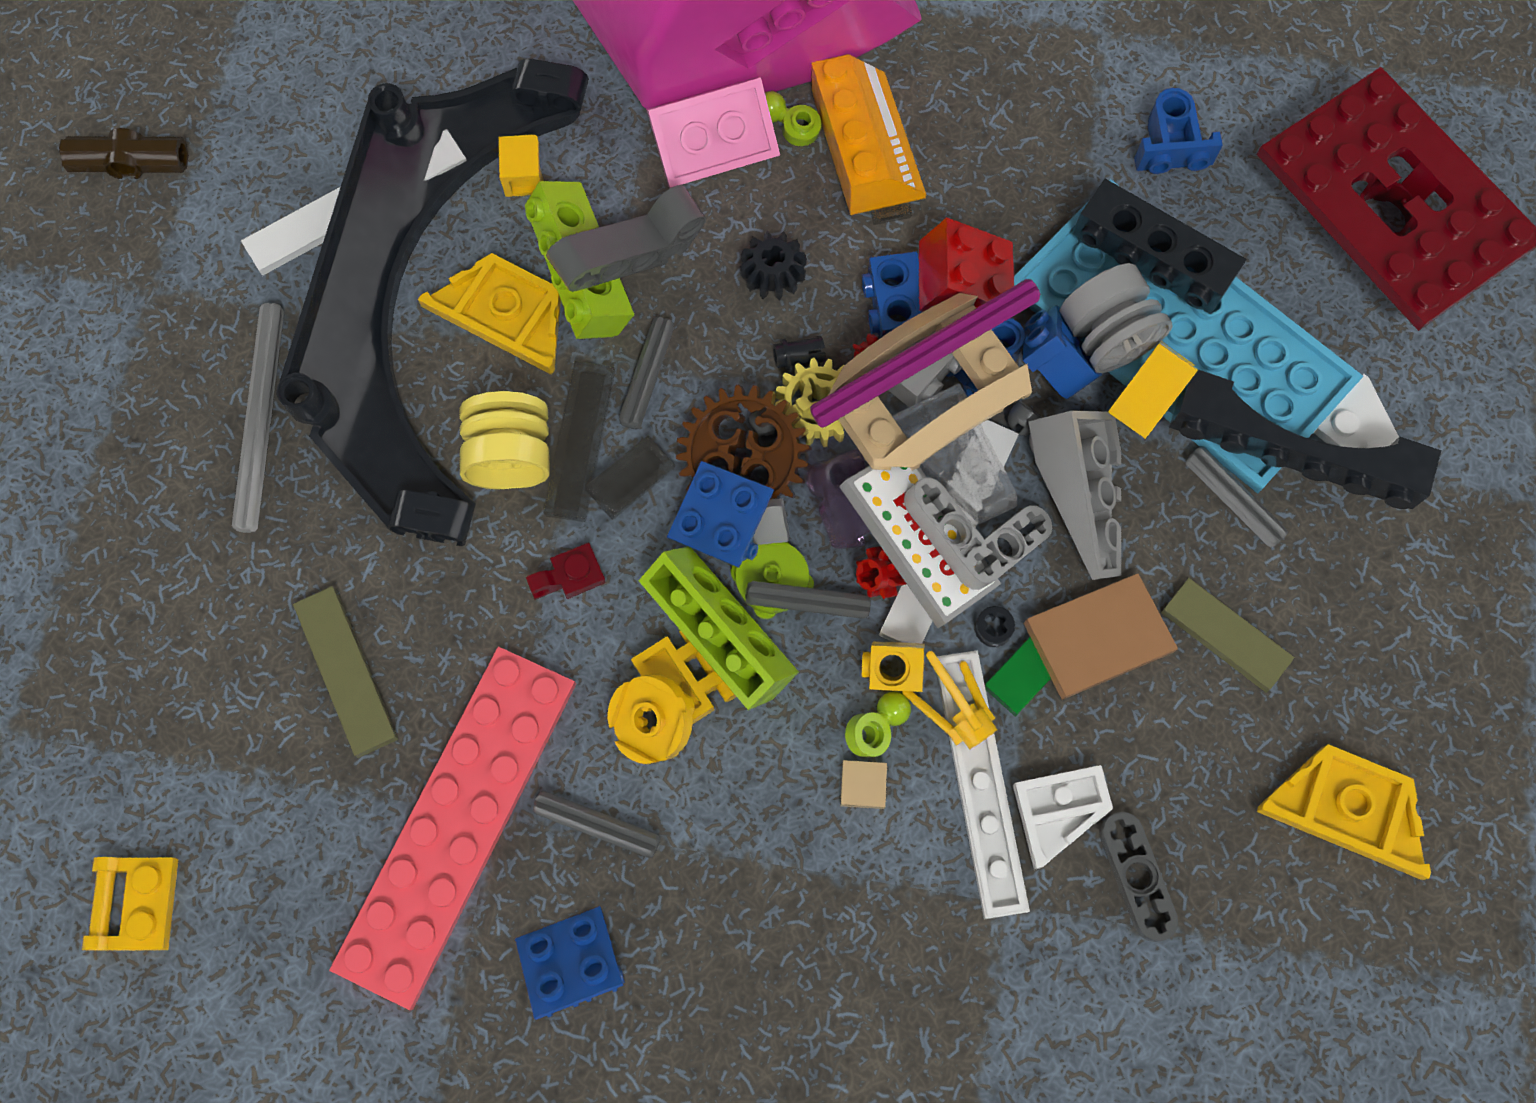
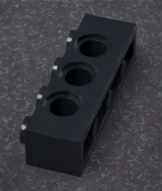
M1106 178L1080 213L1073 231V235L1079 237L1088 247L1098 248L1113 257L1120 265L1127 263L1136 265L1140 273L1149 278L1155 286L1172 291L1184 298L1193 308L1203 309L1209 314L1213 313L1247 260ZM1116 227H1122L1127 232L1120 231ZM1150 246L1157 247L1162 252L1154 251ZM1186 267L1195 269L1197 273L1189 271Z

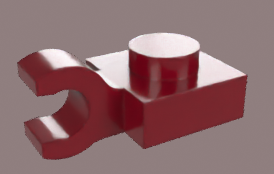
M590 543L551 557L550 560L554 570L539 571L526 577L534 600L560 589H563L566 599H570L606 583Z

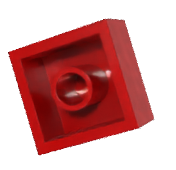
M946 217L919 241L920 311L924 312L958 293L978 296L974 303V306L978 308L1014 286L1013 242Z

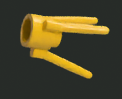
M928 651L926 653L927 659L961 710L952 718L956 726L954 727L914 692L902 691V694L944 730L956 746L964 742L970 750L998 730L992 722L996 718L987 707L966 661H961L959 667L975 704L971 705L968 704L935 653Z

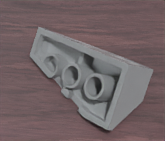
M1068 411L1029 421L1031 433L1029 443L1034 453L1035 463L1092 580L1121 576V526L1116 519L1112 518V509L1116 502H1121V488L1114 486L1112 483V465H1121V447L1116 418L1104 411Z

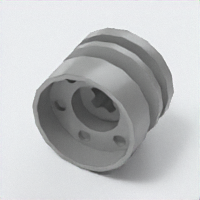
M1134 264L1117 265L1086 281L1063 302L1059 310L1073 336L1077 338L1086 337L1081 347L1086 356H1091L1090 363L1096 373L1116 370L1142 357L1157 346L1173 328L1172 321L1168 315L1161 313L1162 307L1159 301L1154 299L1145 300L1150 293V288Z

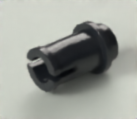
M816 336V338L787 342L785 338L780 339V343L773 344V356L776 367H784L785 371L791 369V366L797 363H810L811 358H815L817 362H824L826 353L821 352V349L825 348L823 338Z

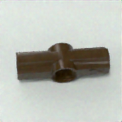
M126 128L112 129L108 136H66L65 139L60 140L59 145L62 166L67 172H106L117 179H122L123 176H135L134 179H139L141 173H183L187 169L189 158L187 143L183 137H143L140 133Z

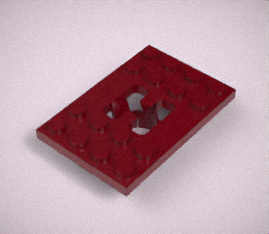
M1379 67L1263 144L1256 154L1418 331L1536 249V226L1382 67ZM1395 156L1402 157L1414 169L1401 184L1397 182L1402 177L1388 163V160ZM1358 181H1366L1368 185L1358 195L1351 185ZM1434 191L1447 205L1441 211H1434L1425 203ZM1374 199L1391 202L1404 215L1406 225L1400 232H1393L1365 201Z

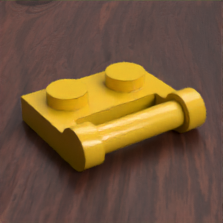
M94 857L92 872L97 873L89 935L83 936L82 950H168L178 859L173 857ZM116 873H127L119 936H108Z

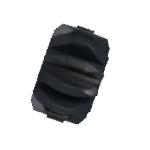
M767 230L763 241L752 236L750 248H744L741 253V261L743 263L740 266V275L743 279H747L746 286L749 292L760 288V296L763 300L768 296L769 291H775V297L779 301L783 297V289L795 294L797 283L803 282L806 278L804 267L807 265V257L805 252H800L798 239L787 242V235L784 231L778 238H772V235Z

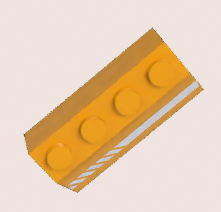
M849 54L812 62V94L850 215L925 199L926 191L885 72Z

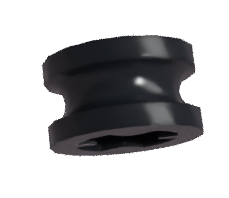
M987 607L980 613L975 622L974 630L976 637L986 646H1003L1009 641L1015 631L1014 617L1003 607ZM991 617L992 621L996 617L1004 622L1001 629L1005 634L999 636L998 632H996L994 636L989 635L986 632L988 623L985 619Z

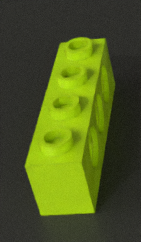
M539 181L525 204L526 217L532 224L538 239L539 250L544 255L550 270L552 284L559 293L564 306L565 317L571 324L576 339L605 338L619 335L634 316L620 278L572 292L568 290L546 257L550 247L560 239L599 228L582 183Z
M687 546L664 551L638 580L747 710L773 700L799 673L692 548Z

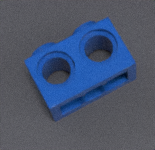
M917 251L869 258L868 273L862 274L864 297H871L873 309L868 310L871 334L878 333L879 339L923 312L919 310V259ZM887 279L896 280L899 284L895 286H890L885 284L883 281ZM896 314L902 315L907 320L903 322L893 321L890 318V316Z

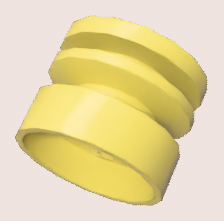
M498 391L474 395L462 402L460 406V419L462 421L460 435L465 442H463L460 448V476L463 481L485 489H511L532 487L547 480L550 475L549 448L543 441L549 435V428L546 423L548 420V408L544 401L525 393Z

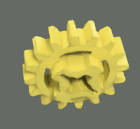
M811 358L810 368L807 369L800 363L795 364V376L784 373L782 380L784 386L776 388V398L779 401L775 402V406L779 402L787 400L790 406L785 414L789 415L797 412L801 415L800 420L794 427L808 429L809 433L805 436L806 445L809 446L813 443L814 438L820 439L823 447L828 446V440L831 436H834L838 442H842L844 439V428L839 420L821 428L819 425H816L817 423L810 411V407L814 403L829 395L843 368L842 366L837 371L832 369L831 359L825 362L824 367H818L815 358ZM800 389L802 397L796 399V404L792 406V398L796 391ZM812 396L814 399H817L818 401L812 403Z

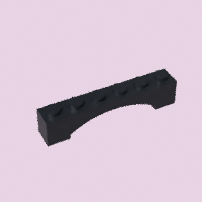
M1201 370L1195 373L1179 394L1169 428L1180 431V434L1192 440L1204 439L1219 444L1227 452L1235 454L1246 453L1261 458V461L1266 465L1279 468L1287 467L1302 472V475L1310 480L1329 481L1341 485L1349 493L1370 495L1385 500L1388 506L1397 509H1414L1431 494L1442 450L1403 437L1397 438L1390 446L1375 448L1343 447L1311 440L1276 425L1253 410L1232 389L1234 381Z

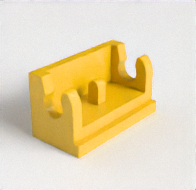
M1160 341L1108 413L1146 439L1198 369L1194 367L1195 365L1163 341Z

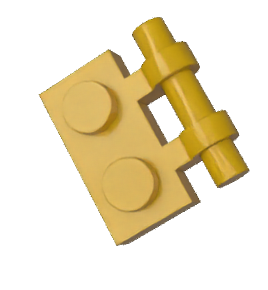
M679 631L686 642L684 646L676 650L667 636L633 657L631 661L640 676L651 674L665 676L678 684L684 693L691 696L695 706L692 715L694 724L715 710L707 697L709 693L718 690L725 702L736 698V695L686 636ZM692 659H697L707 674L706 677L698 682L686 665Z

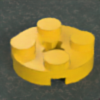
M651 674L633 678L616 689L609 703L607 719L609 728L614 727L615 735L618 738V741L614 742L621 753L637 763L650 764L672 759L683 750L691 735L692 715L695 706L691 696L684 693L673 680L662 675ZM653 710L657 718V724L648 729V720L643 717L644 711Z

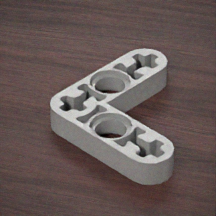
M933 478L920 479L905 493L904 503L908 513L958 579L972 590H980L994 582L1045 541L1052 532V522L1049 515L1042 508L1030 505L983 538L939 481ZM927 495L931 502L925 504L921 497ZM941 512L944 516L936 520L934 516ZM1029 522L1033 523L1035 528L1032 532L1023 536L1019 530L1024 528ZM945 524L952 525L957 529L960 534L959 543L951 542L944 532ZM998 538H1003L1010 543L1012 547L1011 557L1004 555L999 550ZM986 557L991 564L978 574L974 566Z

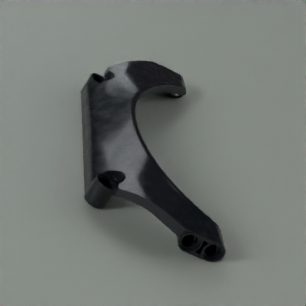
M523 59L519 62L517 68L471 87L438 95L412 97L410 104L406 103L401 89L391 83L377 85L368 95V101L283 372L277 385L276 395L280 403L296 421L313 425L309 434L312 441L385 526L396 534L404 536L405 532L417 534L416 538L440 543H444V540H451L457 542L456 546H464L476 503L439 470L423 449L410 426L400 400L393 368L392 328L399 286L408 261L424 230L441 207L465 182L486 165L499 158V137L537 135L538 137L568 126L577 120L589 81L587 74L577 67L536 59ZM447 129L467 161L424 181L434 147L441 139L443 131ZM309 393L303 402L295 403L300 395Z

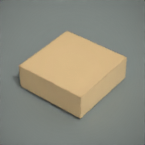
M843 760L840 806L885 809L887 763Z

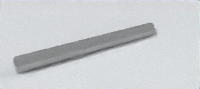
M263 303L259 309L232 518V527L236 531L243 533L255 532L258 529L284 310L276 303Z

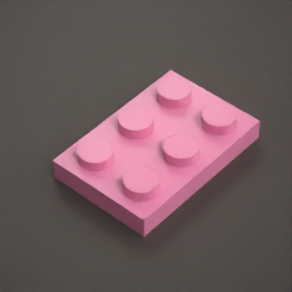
M755 77L646 109L669 188L780 156L761 77Z

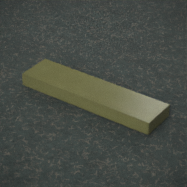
M331 586L294 603V609L354 756L360 758L398 740L336 589Z

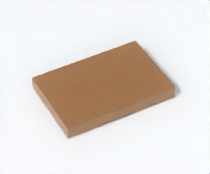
M1139 574L1032 616L1023 623L1062 700L1165 657L1178 649Z

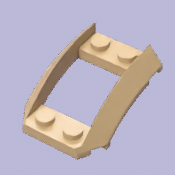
M958 293L901 324L844 365L829 395L886 362L915 342L935 331H939L976 309L974 303L978 296ZM991 329L952 352L978 391L938 416L910 438L905 436L878 396L838 420L872 470H891L892 467H908L913 471L919 468L921 463L958 437L1002 412L1006 406L1021 398L1029 397L1032 393L1028 365L1025 364L1019 368Z

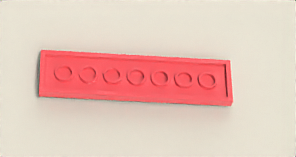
M498 647L329 971L408 1010L414 1009L576 686L575 681L503 648Z

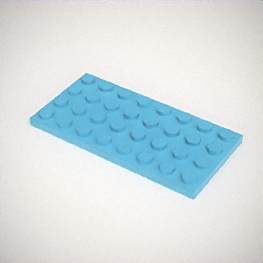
M1087 203L1014 276V286L1025 279H1031L1038 287L1041 294L1040 299L1029 307L1035 313L1040 310L1047 312L1055 305L1061 308L1063 302L1086 281L1103 271L1120 265L1110 255L1098 248L1088 247L1079 237L1073 235L1080 213ZM1116 227L1120 231L1127 232L1122 227ZM1150 246L1154 251L1162 252L1159 248ZM1186 267L1189 271L1197 273L1195 269ZM1142 275L1150 288V293L1145 300H1158L1162 307L1161 313L1167 314L1172 321L1173 328L1162 341L1191 361L1198 370L1234 381L1232 389L1245 403L1269 421L1292 433L1309 438L1363 378L1362 374L1237 277L1213 313L1209 314L1203 309L1193 308L1184 298L1172 291L1155 286L1149 278ZM1084 337V338H1079V339H1080L1082 342H1084V340H1085L1086 337ZM1157 346L1135 361L1109 373L1127 387ZM1178 397L1163 415L1169 422H1171ZM1204 439L1192 440L1198 446L1205 447L1225 468L1257 494L1282 468L1266 465L1261 461V458L1246 453L1235 454L1227 452L1219 444Z

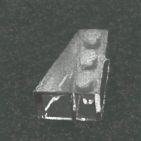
M960 383L892 415L905 436L910 438L938 416L967 398ZM981 424L943 447L919 466L927 475L939 481L955 502L978 524L1017 507V492Z

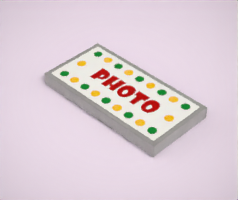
M868 466L845 480L839 487L937 628L948 623L1001 585V582L996 579L980 590H972L966 587L908 513L904 503L906 491L920 479L927 478L920 467L912 471L908 467H892L891 470H872ZM927 495L921 497L925 504L931 502ZM940 512L934 518L939 520L944 515ZM945 524L944 532L951 542L959 543L960 534L957 529L952 525ZM982 559L974 566V569L979 574L988 564Z

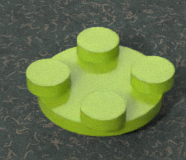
M788 542L758 545L757 555L753 560L746 559L742 561L739 568L736 566L731 568V577L745 602L746 588L748 583L752 581L814 588V581L809 575L805 558ZM749 605L761 619H771L777 613L788 610Z

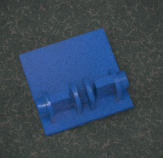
M701 461L667 538L739 568L742 561L746 559L753 560L757 555L758 545L753 543V536L774 489Z
M600 906L515 938L535 1020L544 1016L552 1017L553 1013L570 1006L575 1008L579 1006L580 1002L585 1000L590 1002L593 997L611 990L616 992L619 987L624 986V975L620 965L617 964Z

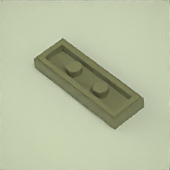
M1190 578L1185 581L1161 612L1265 693L1271 690L1295 658Z

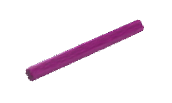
M1025 279L814 403L810 407L812 417L821 428L830 425L1037 303L1041 295L1038 287L1031 279Z

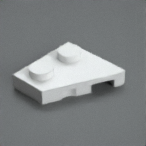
M1365 374L1313 432L1327 444L1352 448L1390 446L1399 438L1369 377Z
M1101 765L1021 781L1013 785L1034 870L1044 867L1051 859L1113 809Z

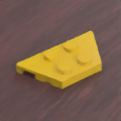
M491 253L477 261L471 269L460 271L450 277V284L432 295L427 291L418 298L422 308L551 375L554 372L561 299L552 283Z
M1327 744L1321 747L1258 806V813L1420 880L1430 878V864L1424 863L1420 837L1424 836L1421 817L1416 811L1418 799L1413 778Z

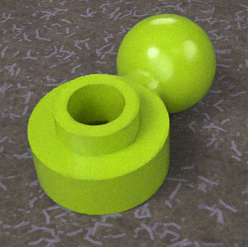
M775 91L765 92L772 123L777 121L783 123L782 134L790 144L807 146L818 138L822 123L820 115L815 109L807 105H796L788 109L782 95ZM797 120H805L808 122V125H799Z
M888 692L879 699L877 713H860L853 716L845 730V739L849 749L859 757L882 755L888 749L891 742L890 726H899L910 717V701L900 692ZM863 729L867 735L865 742L862 737Z

